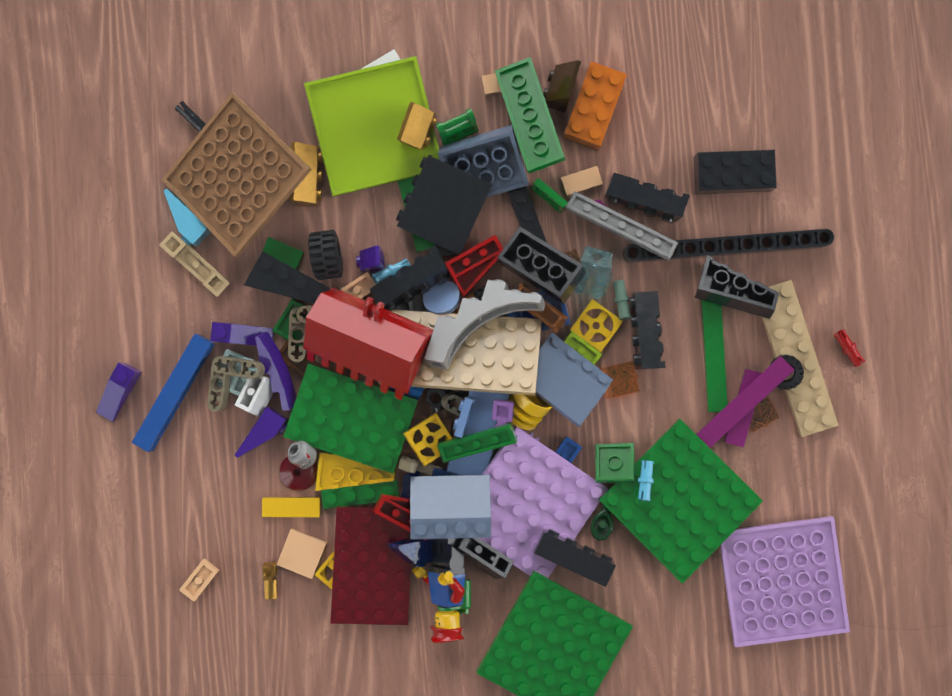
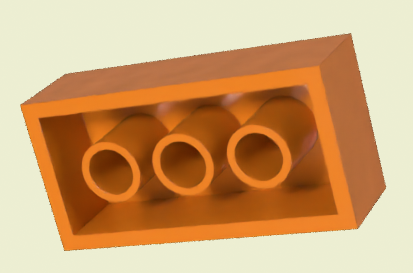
M591 61L563 138L599 151L627 74Z

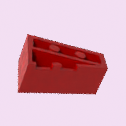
M496 235L445 263L464 298L498 262L497 257L502 252L503 247Z
M381 494L372 511L411 532L410 498Z

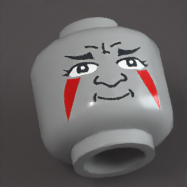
M305 441L295 442L288 449L289 461L301 469L309 468L316 461V449Z

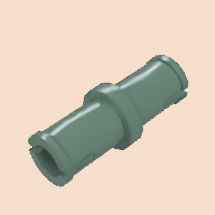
M614 281L613 286L616 297L614 303L617 304L619 320L630 319L631 315L628 304L630 299L626 293L625 281Z

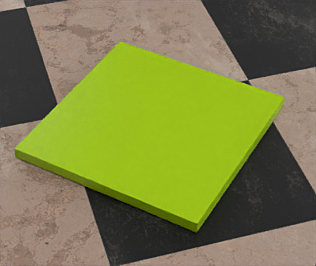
M416 56L304 83L333 197L420 175L422 170L419 167L423 157L427 158L429 154L440 160L435 129L430 130L428 135L431 137L430 143L427 148L424 147L423 151L397 140L410 101L429 109Z

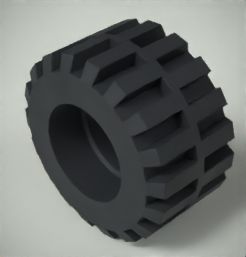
M334 230L310 233L308 238L309 256L312 271L317 281L341 278L343 264L337 233Z

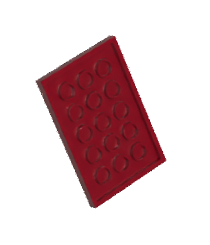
M336 507L330 624L408 625L412 555L411 532L372 511L374 507Z

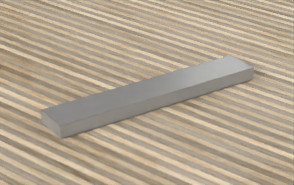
M574 191L566 206V210L668 261L678 245V242Z

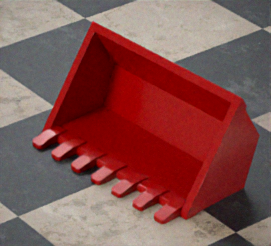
M333 287L319 295L306 316L303 349L307 350L308 360L313 362L316 355L321 356V365L328 368L330 361L335 362L337 373L343 374L345 367L351 369V379L357 381L359 375L362 374L366 376L365 384L372 387L374 380L381 382V392L386 394L390 386L396 389L395 398L402 400L404 393L408 394L425 359L434 329L384 309V303L382 302L374 305L373 298L368 297L365 301Z

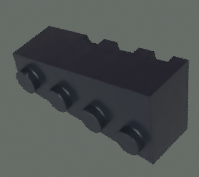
M613 173L604 197L608 198L610 203L625 204L626 208L636 211L639 209L644 211V214L647 216L655 217L656 215L662 217V221L672 224L683 217L690 195L683 193V196H678L672 189L658 190L655 184L643 182L641 185L638 179Z
M435 246L429 249L430 253L425 257L420 255L415 258L413 265L400 268L395 277L392 275L388 276L370 288L377 304L382 302L384 303V309L392 311L398 305L412 301L414 296L427 293L434 285L445 283L450 274Z
M263 251L244 283V286L313 304L322 292L331 289Z
M707 255L695 298L770 319L776 309L779 292L758 281L750 280L746 277L747 275L741 272L737 273L730 269L728 265L720 264L713 260V257Z
M658 291L634 292L632 297H629L630 309L633 308V316L630 318L631 328H634L632 347H635L636 354H633V365L636 366L637 370L666 368L665 361H661L664 347L662 342L659 341L662 328L661 323L657 322V318H660Z
M549 528L548 531L543 529L534 548V554L604 587L607 586L616 567L612 557L598 553L587 545L582 546L570 537L559 536L560 533Z

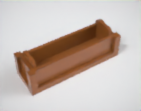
M519 283L517 290L529 294L534 292L523 283ZM544 300V311L526 310L537 319H541L542 323L555 333H558L568 320L566 315L546 300Z

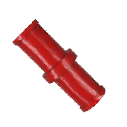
M844 329L839 330L833 335L842 347L841 351L848 356L854 367H858L865 362V359H863L856 348V343L851 341Z

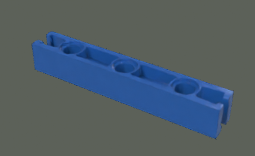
M200 334L193 335L131 443L147 452L154 451L215 346L214 342Z

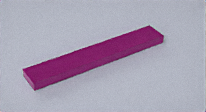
M779 356L696 435L711 448L788 377L794 369Z

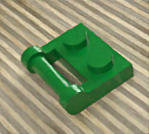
M471 108L446 122L435 124L443 145L459 141L479 132Z

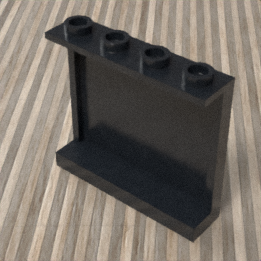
M429 154L427 158L423 157L419 167L422 168L420 175H415L411 185L414 186L412 193L408 192L403 203L406 206L404 211L400 210L396 220L399 221L397 227L460 255L493 183L484 181Z

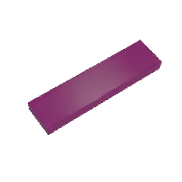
M745 369L737 395L761 373ZM755 407L726 433L724 442L744 448Z

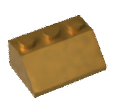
M291 142V149L312 170L290 195V201L295 206H319V201H322V190H319V182L323 180V173L320 171V163H323L322 153L318 146Z

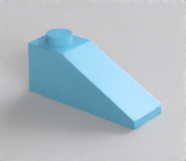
M165 189L164 194L177 229L183 235L181 239L189 246L191 244L198 246L211 231L174 193Z

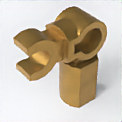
M264 562L262 566V580L264 581L265 599H277L278 579L275 578L278 573L277 562Z

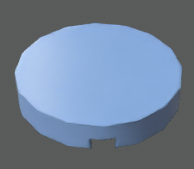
M446 281L441 285H434L430 291L423 294V303L428 312L435 314L453 313L460 304L461 293L457 285Z

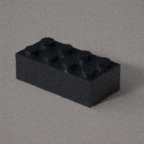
M775 150L698 152L693 157L695 195L771 192L777 188Z
M521 227L517 229L497 257L503 267L562 304L566 303L586 274L585 268L581 263Z

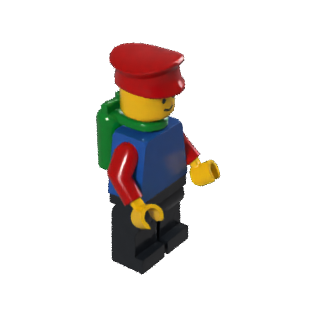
M462 538L427 539V541H431V555L429 557L431 566H429V571L426 572L421 565L412 569L417 579L423 576V581L430 587L432 604L438 605L439 611L435 613V625L430 626L433 631V636L431 637L433 643H447L464 639L461 634L460 614L464 613L467 615L469 608H471V580L465 579V568H463L464 554L457 548Z

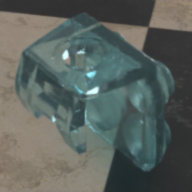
M586 246L580 260L586 274L573 292L589 294L593 298L599 299L606 294L612 279V253Z

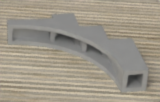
M495 279L494 281L487 280L482 300L474 297L470 299L462 298L457 318L448 315L437 317L424 360L429 367L448 370L455 353L472 332L484 323L511 312L526 310L544 311L545 302L543 297L535 292H530L529 294L522 293L516 289L510 291L507 283L500 279Z

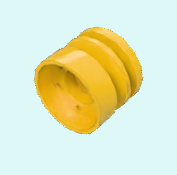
M510 394L508 401H514L513 420L511 423L523 430L530 431L535 429L543 416H546L552 406L537 395Z

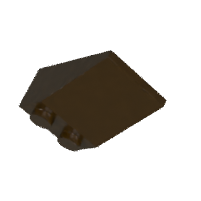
M576 60L558 64L554 71L550 70L547 80L550 82L549 89L545 88L543 92L548 108L566 112L581 61Z

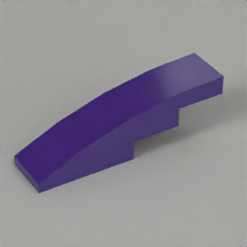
M263 332L255 337L259 361L265 367L264 374H269L272 392H279L282 411L290 410L294 407L296 394L289 371L270 334Z

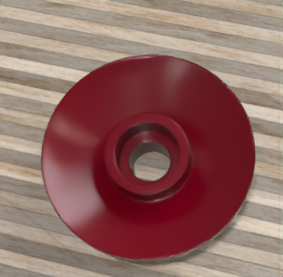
M287 456L281 463L279 473L286 487L291 490L302 491L314 484L317 479L318 468L315 462L309 468L301 469L292 464ZM295 469H299L301 471V474L299 476L295 475Z

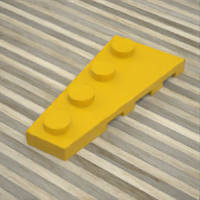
M320 452L315 491L394 481L395 471L392 474L335 454Z

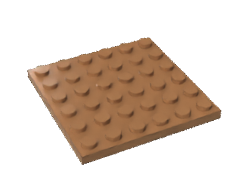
M232 92L163 177L162 181L235 257H239L312 169L237 94Z

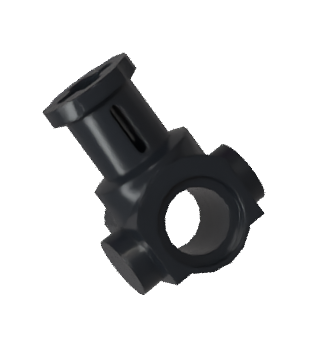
M426 388L428 393L426 397L427 402L432 406L434 412L444 410L445 408H443L441 402L444 395L456 390ZM458 390V392L452 393L459 397L465 398L463 390ZM434 392L441 396L440 402L436 404L430 400V396Z

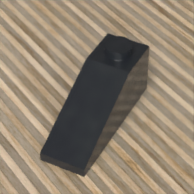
M462 538L457 547L478 568L495 579L506 578L514 562L479 538Z

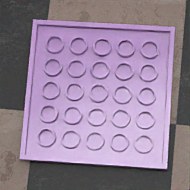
M515 426L513 429L517 443L501 447L482 474L490 475L491 538L479 539L513 560V565L528 575H531L533 570L549 577L557 564L534 554V548L543 529L548 531L550 528L560 533L559 536L575 539L599 504V499L607 492L608 488L601 483H596L595 479Z
M833 516L737 528L720 545L734 647L850 632Z

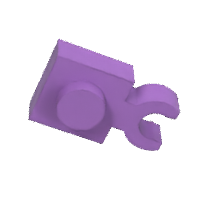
M494 399L492 420H497L494 427L512 422L514 401Z

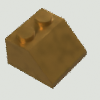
M410 101L397 140L423 151L424 147L427 148L430 143L431 137L428 136L430 130L434 129L438 118H435V112Z

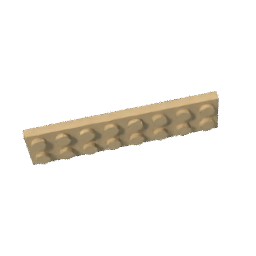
M789 280L770 286L769 288L779 292V297L771 318L762 317L774 357L785 354L794 356L801 362L804 369V377L801 383L794 389L785 390L799 435L804 437L839 426L793 282ZM794 371L784 380L790 379L793 376Z

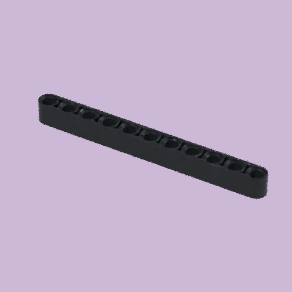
M829 229L674 240L678 242V245L670 260L707 257V255L714 257L817 249L832 244L834 234ZM820 234H823L826 237L825 243H822L820 241ZM801 235L807 238L806 245L801 243ZM782 237L787 238V240H788V245H787V246H784V245L781 243V238H782ZM763 238L769 241L768 248L762 245ZM744 240L750 242L749 249L743 247ZM725 241L731 244L730 251L725 250L723 246ZM705 243H710L712 245L711 252H707L705 250ZM636 244L628 245L622 254L623 259L628 263L666 260L656 254L654 257L649 256L646 249ZM686 244L692 245L694 249L692 254L686 252ZM628 249L636 251V258L628 256Z

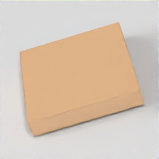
M291 528L277 565L313 579L327 542Z

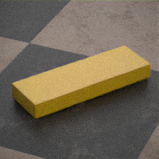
M263 497L262 517H320L321 497Z

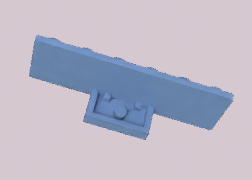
M470 391L469 396L460 402L458 411H461L459 419L456 418L453 429L456 430L454 436L462 438L468 434L494 428L497 420H492L494 399L508 400L510 394ZM493 450L449 461L447 470L461 475H482L490 463Z

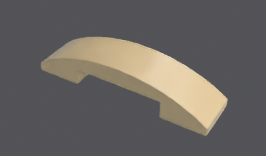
M173 231L159 244L161 248L191 272L216 297L230 284L218 270Z

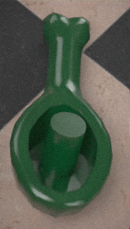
M604 505L591 522L592 536L598 541L606 540L613 530V520L610 511Z

